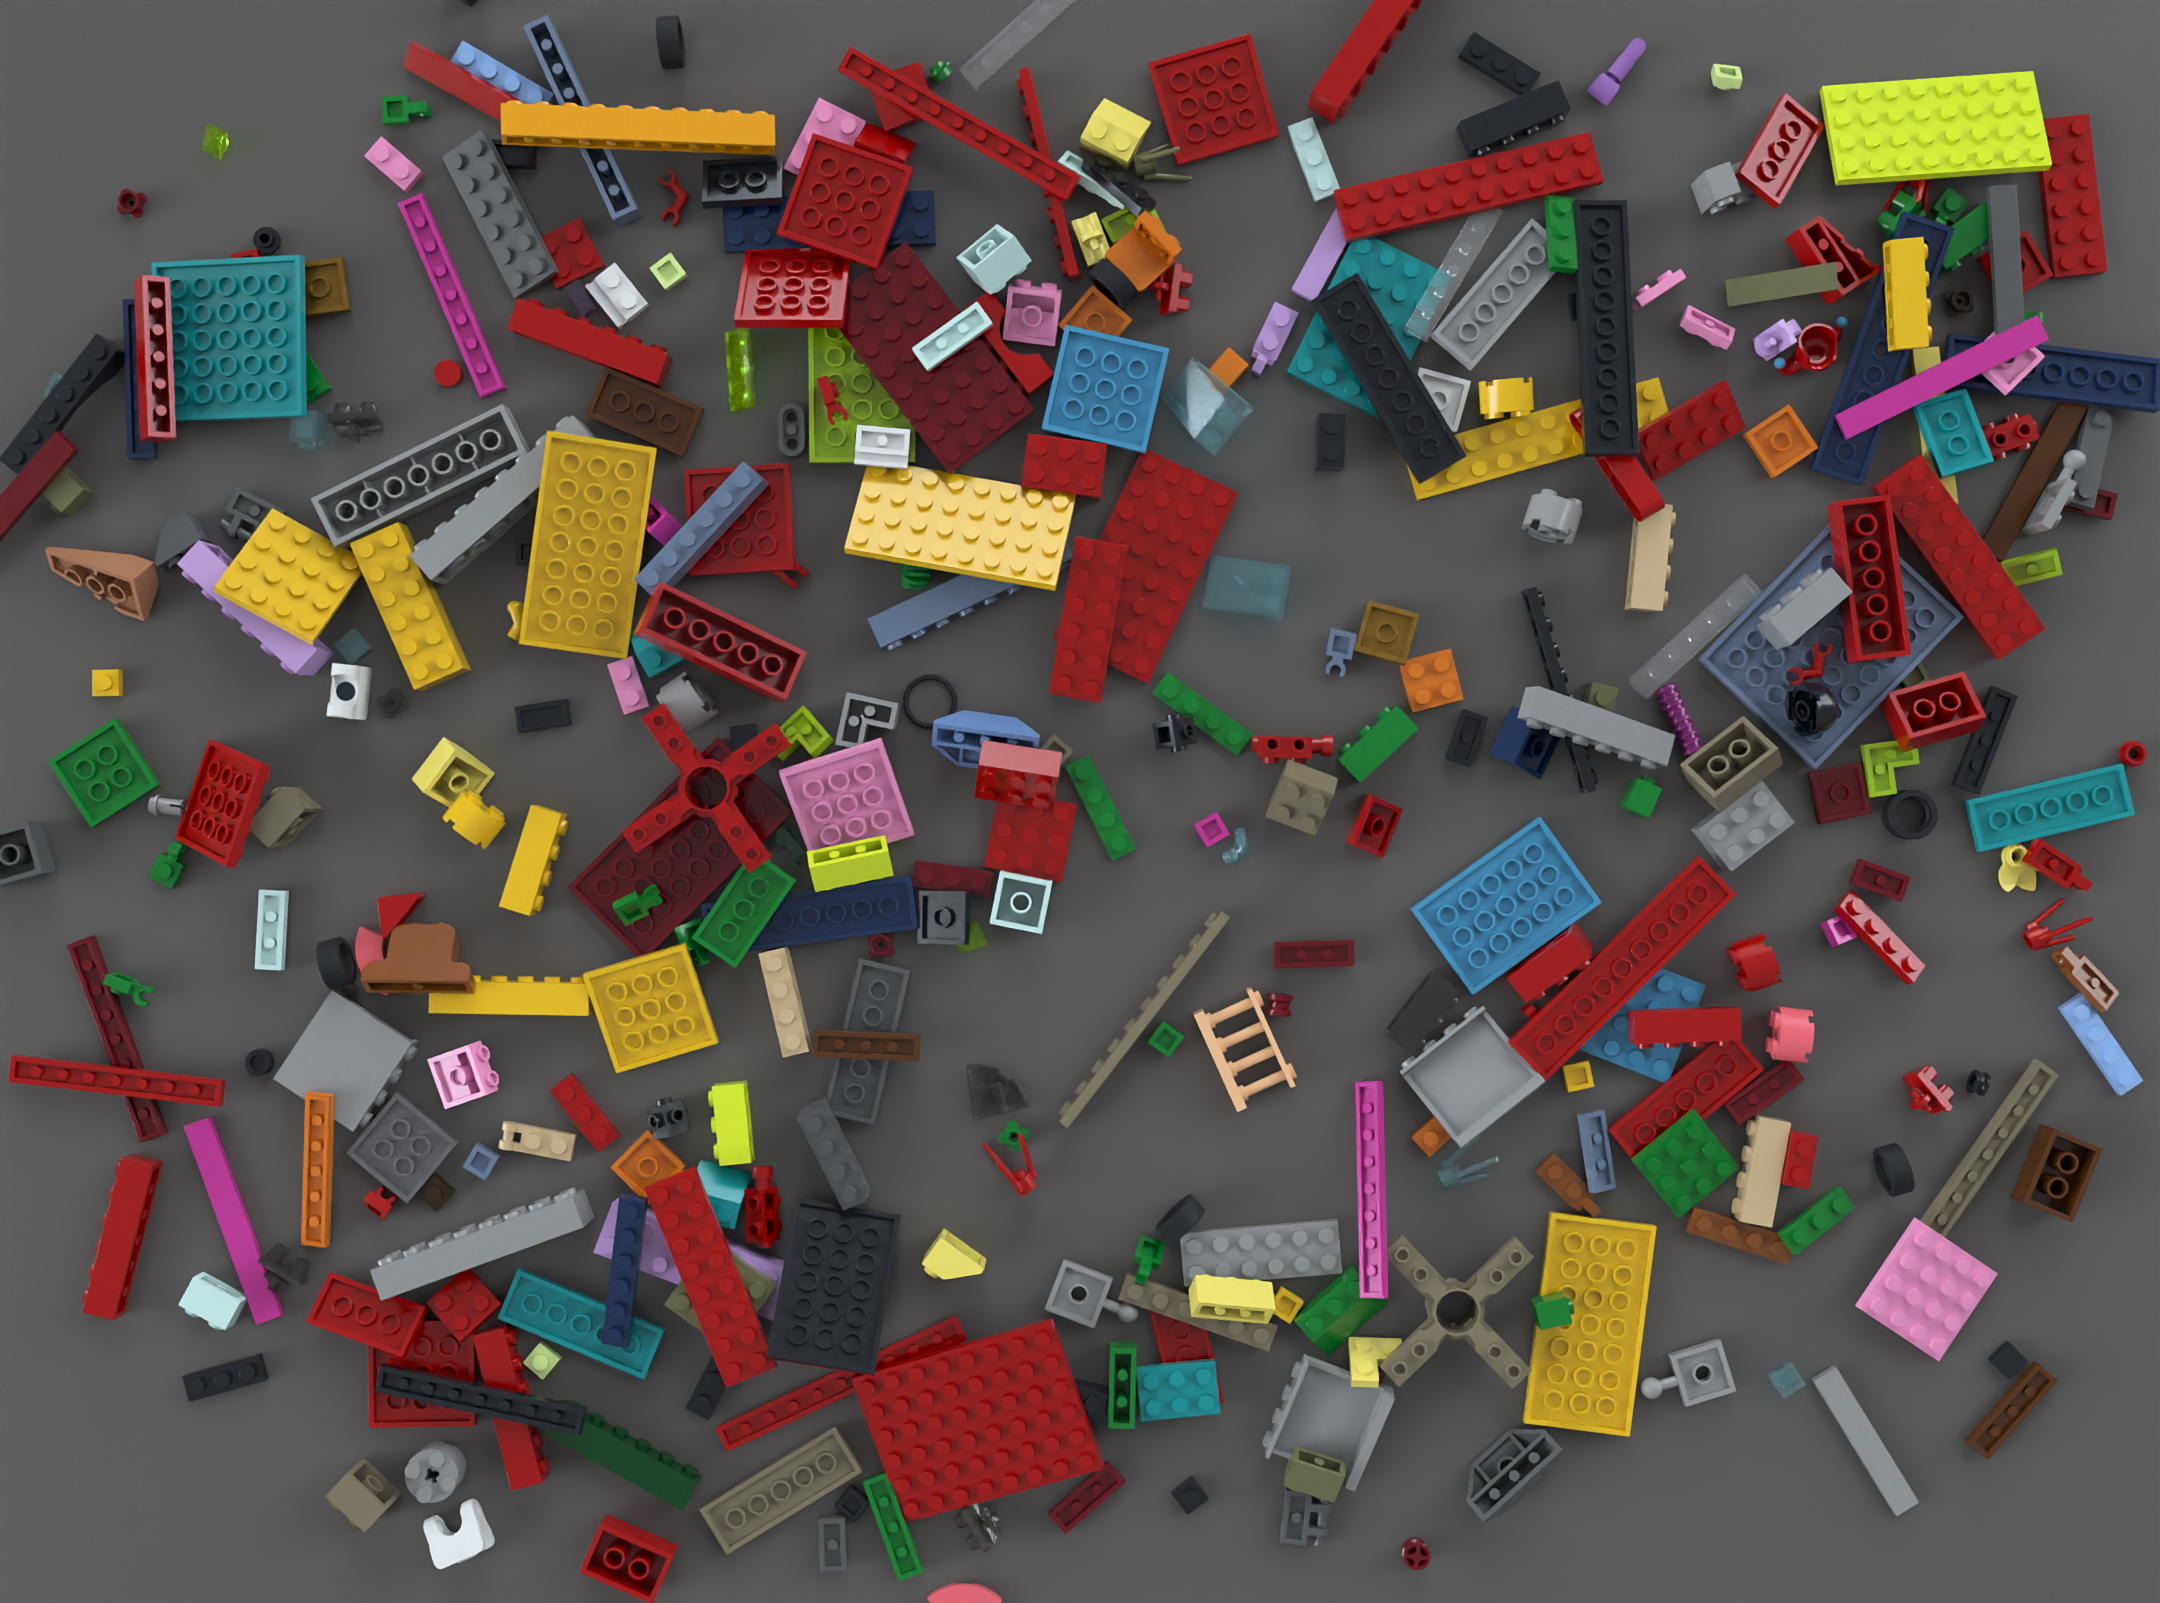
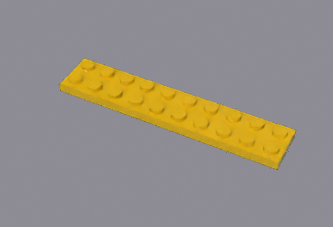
M1659 377L1636 383L1639 429L1667 413L1668 408ZM1581 399L1536 411L1529 416L1515 417L1455 434L1456 439L1466 454L1465 458L1420 485L1408 467L1417 501L1582 455V439L1574 429L1569 418L1570 413L1581 407Z

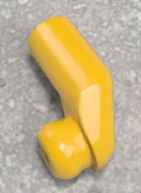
M514 600L507 606V610L514 622L507 635L519 641L524 604Z

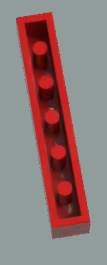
M141 275L134 281L140 441L168 443L176 438L170 277Z
M528 297L527 301L518 298L507 327L512 333L662 388L672 362V358L666 353V348L656 344L648 347L641 344L642 340L635 336L627 334L626 338L616 335L618 331L608 326L602 325L600 329L592 326L593 322L584 317L577 316V319H573L567 316L568 312L560 308L552 307V310L542 307V302Z
M136 1154L127 1155L118 1161L115 1168L116 1182L108 1196L110 1201L109 1209L102 1219L103 1233L95 1247V1251L98 1253L95 1262L89 1270V1277L91 1278L89 1288L85 1290L82 1298V1303H84L83 1313L110 1320H115L124 1315L163 1161Z
M504 1323L478 1330L472 1337L484 1384L530 1394L529 1383L527 1380H524L522 1370H524L523 1358L520 1354L518 1355L516 1349L518 1339L515 1329H511L510 1323ZM493 1417L511 1491L542 1483L548 1476L550 1466L547 1457H543L541 1449L543 1447V1437L541 1432H537L536 1426Z

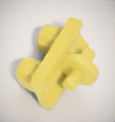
M1094 212L1086 217L1071 221L1088 268L1096 265L1102 258L1106 259L1105 253L1110 247L1097 213Z

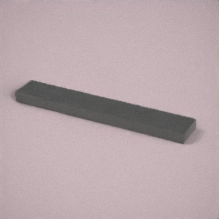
M1997 185L1986 188L1995 335L2025 321L2017 185Z

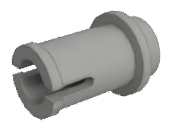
M161 795L150 797L148 803L149 812L156 816H159L160 813L183 816L184 810L182 808L186 807V801L183 799L162 798Z

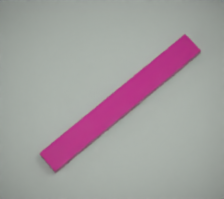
M421 193L399 202L398 205L480 398L485 399L506 390L505 383L425 195Z
M2034 316L1834 416L1845 439H1849L2049 340L2039 316Z
M1383 1081L1355 1082L1360 1298H1388Z
M212 1116L184 1126L256 1325L283 1315L284 1312Z

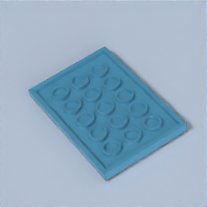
M1538 816L1412 906L1410 910L1470 994L1474 995L1602 902L1545 822Z

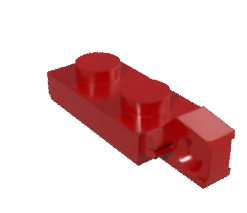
M2034 839L2022 859V862L2068 890L2075 887L2078 890L2082 889L2088 892L2093 883L2080 875L2083 870L2080 864L2041 839Z

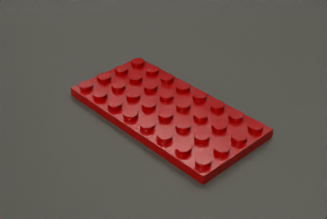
M1146 449L1145 454L1140 453L1099 539L1129 545L1108 666L1146 684L1151 679L1238 495V492ZM1060 624L1052 638L1055 641H1058Z

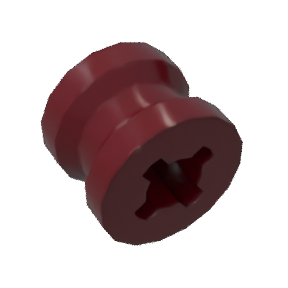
M1267 992L1269 1004L1265 1008V1014L1291 1017L1292 1011L1289 1007L1293 1001V995Z
M1414 1537L1407 1539L1403 1543L1401 1553L1406 1565L1413 1570L1426 1568L1430 1562V1552L1425 1542Z

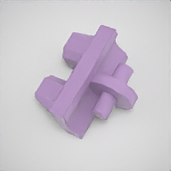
M1782 319L1752 339L1756 353L1763 357L1765 361H1768L1796 343L1797 339L1795 336L1801 333L1802 330L1794 319L1787 323Z

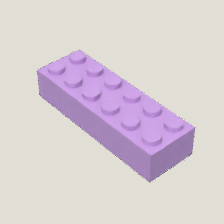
M198 540L177 563L184 570L182 575L194 584L197 582L203 588L201 592L209 600L219 602L223 606L221 611L232 620L236 618L242 624L241 629L248 636L259 639L262 642L260 647L269 655H276L282 661L280 665L292 675L295 673L300 676H314L332 657L334 652L319 638L316 639L313 645H310L215 593L214 586L231 565L233 559L219 546Z

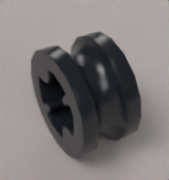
M1973 1070L1967 1080V1091L1970 1093L1976 1092L1977 1095L1984 1096L1990 1086V1075L1985 1072L1981 1074L1980 1071Z

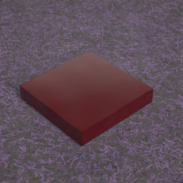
M1861 762L1807 772L1817 824L1872 814Z

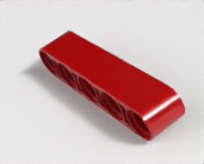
M1580 407L1570 413L1569 418L1574 429L1582 439ZM1594 457L1637 521L1642 522L1664 509L1665 503L1662 496L1636 457Z

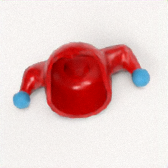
M1843 316L1838 317L1834 328L1822 323L1811 324L1805 327L1799 334L1794 354L1786 361L1782 357L1776 358L1774 366L1785 377L1794 375L1803 369L1811 372H1821L1828 369L1836 361L1838 343L1841 340L1843 327L1847 326L1848 319Z

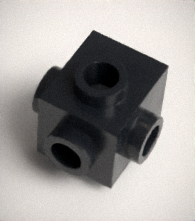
M1182 714L1166 716V721L1152 723L1156 750L1171 748V753L1186 751V745L1197 743L1193 717L1182 718Z
M671 1097L656 1100V1106L647 1108L648 1123L652 1128L654 1139L669 1138L691 1130L688 1112L684 1106L683 1099L672 1101Z

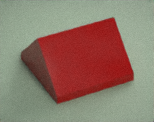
M867 123L855 139L853 147L908 165L917 143L892 132H885L884 129Z
M1364 794L1345 843L1383 858L1403 809L1374 795Z

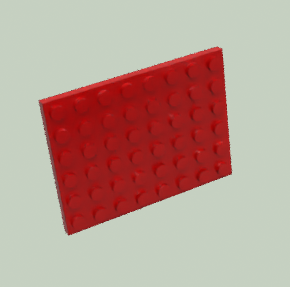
M1053 1318L875 1368L874 1376L857 1373L853 1374L851 1378L888 1481L891 1482L906 1523L1099 1471L1104 1467Z

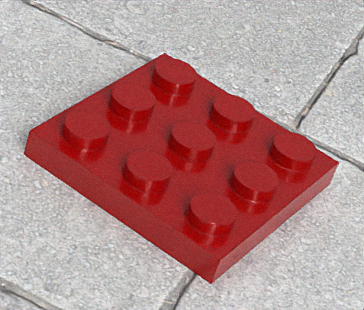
M1055 800L1053 810L997 801L984 867L1062 882L1077 804Z

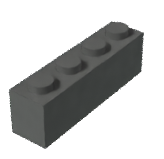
M826 1097L803 1106L796 1118L843 1211L867 1201L871 1187Z

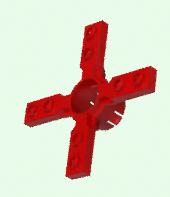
M662 703L641 718L670 761L677 767L681 777L678 782V793L663 801L621 831L636 853L641 852L695 814L700 817H712L719 831L749 873L773 858L734 803V799L739 794V787H737L739 782L792 746L777 723L773 724L737 749L725 760L719 762L714 759H703L665 703ZM708 767H711L712 772H716L717 769L724 775L727 782L725 799L714 805L712 809H709V804H705L702 807L696 795L690 792L694 781L692 777H695Z

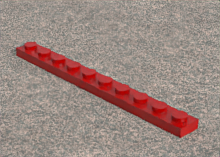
M851 46L837 69L840 74L1068 202L1081 179L1074 172Z
M957 1314L878 1350L876 1368L956 1346L966 1341L967 1336ZM841 1370L832 1371L717 1425L716 1430L726 1452L855 1393L851 1378L853 1374L857 1373Z

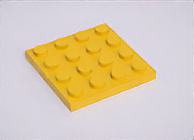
M272 508L216 583L214 592L313 645L363 573L353 552L345 548L334 547L331 540Z
M686 943L591 970L582 975L616 1074L718 1044L719 1042Z

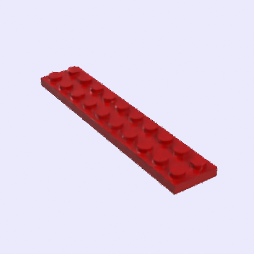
M1586 132L1336 189L1333 191V197L1345 242L1350 243L1546 198L1548 195H1560L1602 185L1604 179L1591 134Z
M1696 856L1590 960L1591 963L1587 967L1579 971L1507 1042L1547 1081L1737 894L1700 856Z

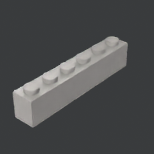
M1540 686L1525 688L1517 717L1527 721L1526 726L1549 729V734L1572 737V742L1587 746L1589 743L1595 746L1596 751L1607 754L1614 752L1618 754L1617 758L1630 762L1637 760L1641 762V767L1653 770L1656 769V766H1668L1676 736Z

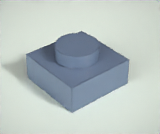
M477 1143L465 1161L463 1168L486 1180L501 1156L484 1145Z

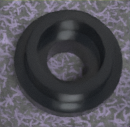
M262 227L255 232L253 243L260 252L271 254L279 249L281 237L275 229ZM268 235L270 237L269 242L263 244V238Z

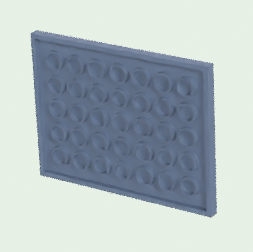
M1828 524L1697 660L1812 770H1815L1964 616L1899 556L1912 655L1895 659L1848 664L1840 603L1794 643L1776 650L1756 627L1762 621L1759 616L1770 607H1774L1777 604L1781 605L1782 602L1779 599L1791 589L1794 590L1798 586L1802 587L1800 581L1811 572L1814 573L1819 568L1822 571L1828 568H1832L1835 571L1830 525ZM1819 640L1818 649L1822 653L1826 652L1827 644H1832V651L1826 656L1824 675L1819 678L1805 679L1801 683L1815 682L1828 687L1838 701V715L1830 729L1818 735L1804 737L1795 732L1793 727L1797 726L1793 719L1788 720L1786 715V695L1788 691H1793L1794 689L1789 683L1798 680L1797 673H1786V671L1793 667L1800 669L1813 667L1815 654L1812 651V646Z

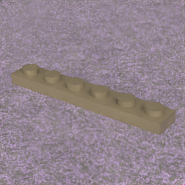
M1126 1273L1118 1296L1119 1300L1269 1352L1278 1327L1277 1324L1271 1322L1261 1324L1191 1317L1188 1293L1146 1279L1144 1286L1135 1283L1136 1275Z

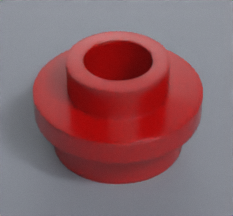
M2127 741L2121 745L2118 755L2120 761L2125 766L2137 767L2145 761L2147 751L2142 743ZM2130 749L2134 751L2132 759L2128 755Z

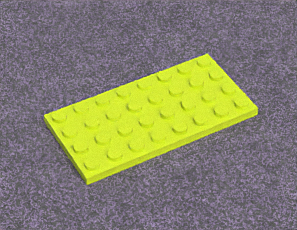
M2033 71L1822 86L1819 91L1835 185L2048 171L2052 166Z

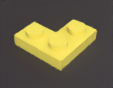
M1349 1337L1348 1354L1351 1387L1378 1388V1366L1402 1343V1339Z

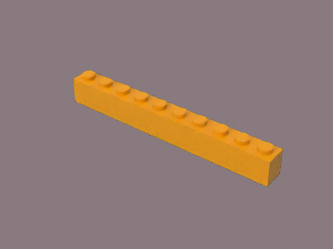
M517 100L501 103L502 145L774 155L776 146L775 115H770L764 111H755L752 114L741 113L738 110H728L725 113L715 112L712 109L688 111L680 107L673 108L672 110H661L655 106L633 109L632 106L628 105L608 108L602 104H592L590 107L578 106L575 103H564L562 105H551L548 102L523 104Z

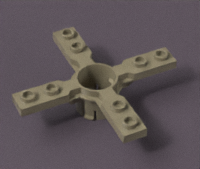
M1402 1234L1397 1236L1387 1246V1259L1425 1297L1428 1319L1379 1364L1380 1368L1400 1386L1438 1350V1346L1446 1338L1453 1340L1465 1339L1496 1373L1514 1389L1532 1370L1484 1321V1302L1492 1294H1497L1534 1256L1513 1236L1466 1282L1457 1281V1278L1453 1277L1446 1278L1445 1280ZM1455 1291L1465 1292L1468 1297L1471 1296L1472 1311L1469 1312L1466 1318L1460 1321L1458 1326L1453 1322L1451 1324L1445 1323L1444 1325L1443 1320L1436 1314L1437 1305L1441 1298L1449 1292Z

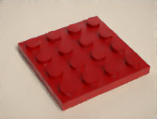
M1250 33L1148 62L1171 147L1180 148L1179 152L1173 153L1177 167L1279 138L1280 134Z
M813 133L777 234L780 237L878 270L914 169L911 166Z
M815 248L746 250L734 316L735 328H843L852 261Z
M789 463L750 465L769 485L689 570V576L796 570L791 469ZM738 466L684 470L686 521L698 511Z
M209 739L175 839L226 867L236 868L237 862L243 853L246 836L251 831L254 813L260 805L262 790L269 779L271 766L219 741Z
M423 1319L405 1359L368 1346L369 1428L476 1426L478 1424V1414L375 1392L379 1366L383 1363L477 1383V1353L472 1337L476 1331L462 1343L440 1319Z

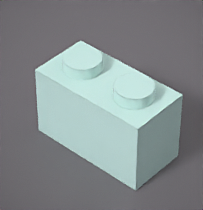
M202 1272L192 1278L178 1305L185 1308L187 1314L209 1321L208 1324L218 1330H226L236 1323L247 1299L244 1293Z

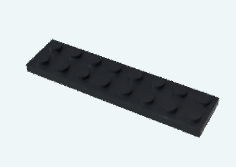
M1354 274L1312 299L1311 304L1419 485L1465 458L1466 454L1359 274Z

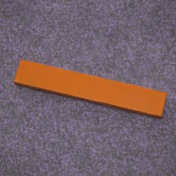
M316 1091L305 1093L301 1245L320 1248L330 1246L335 1107V1094Z

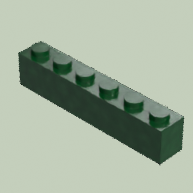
M563 1400L564 1402L581 1405L580 1403L574 1400ZM586 1411L583 1433L579 1436L545 1429L543 1434L682 1511L703 1476L698 1473L699 1471L694 1466L689 1464L683 1465L677 1462L672 1454L666 1451L659 1452L652 1448V1444L642 1438L636 1439L629 1435L628 1430L618 1425L614 1427L605 1422L606 1419L598 1413L591 1414Z

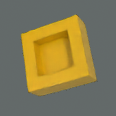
M92 670V696H123V670Z
M1588 1060L1561 1066L1567 1092L1594 1087Z
M1280 1286L1274 1296L1275 1311L1273 1314L1291 1324L1303 1305L1304 1300Z

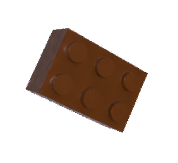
M2040 1124L2010 1197L2073 1223L2103 1148Z

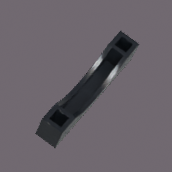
M96 333L1 455L0 461L18 475L55 431L62 432L67 422L82 403L118 373L125 364L124 350L110 339Z

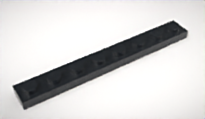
M1536 586L1525 589L1521 593L1551 691L1573 698V695L1567 692L1565 685L1568 682L1564 667L1560 668L1558 657H1560V650L1558 644L1553 642L1550 632L1553 631L1551 620L1548 616L1545 617L1544 614L1545 599L1541 591L1538 592ZM1565 735L1564 739L1580 793L1596 791L1595 784H1598V779L1594 769H1590L1587 760L1590 759L1588 746L1572 742V737Z
M387 1363L379 1366L375 1392L578 1436L583 1433L587 1406Z

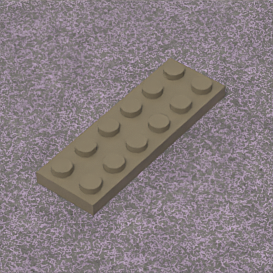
M835 1424L704 1504L699 1510L726 1555L862 1473L863 1468Z

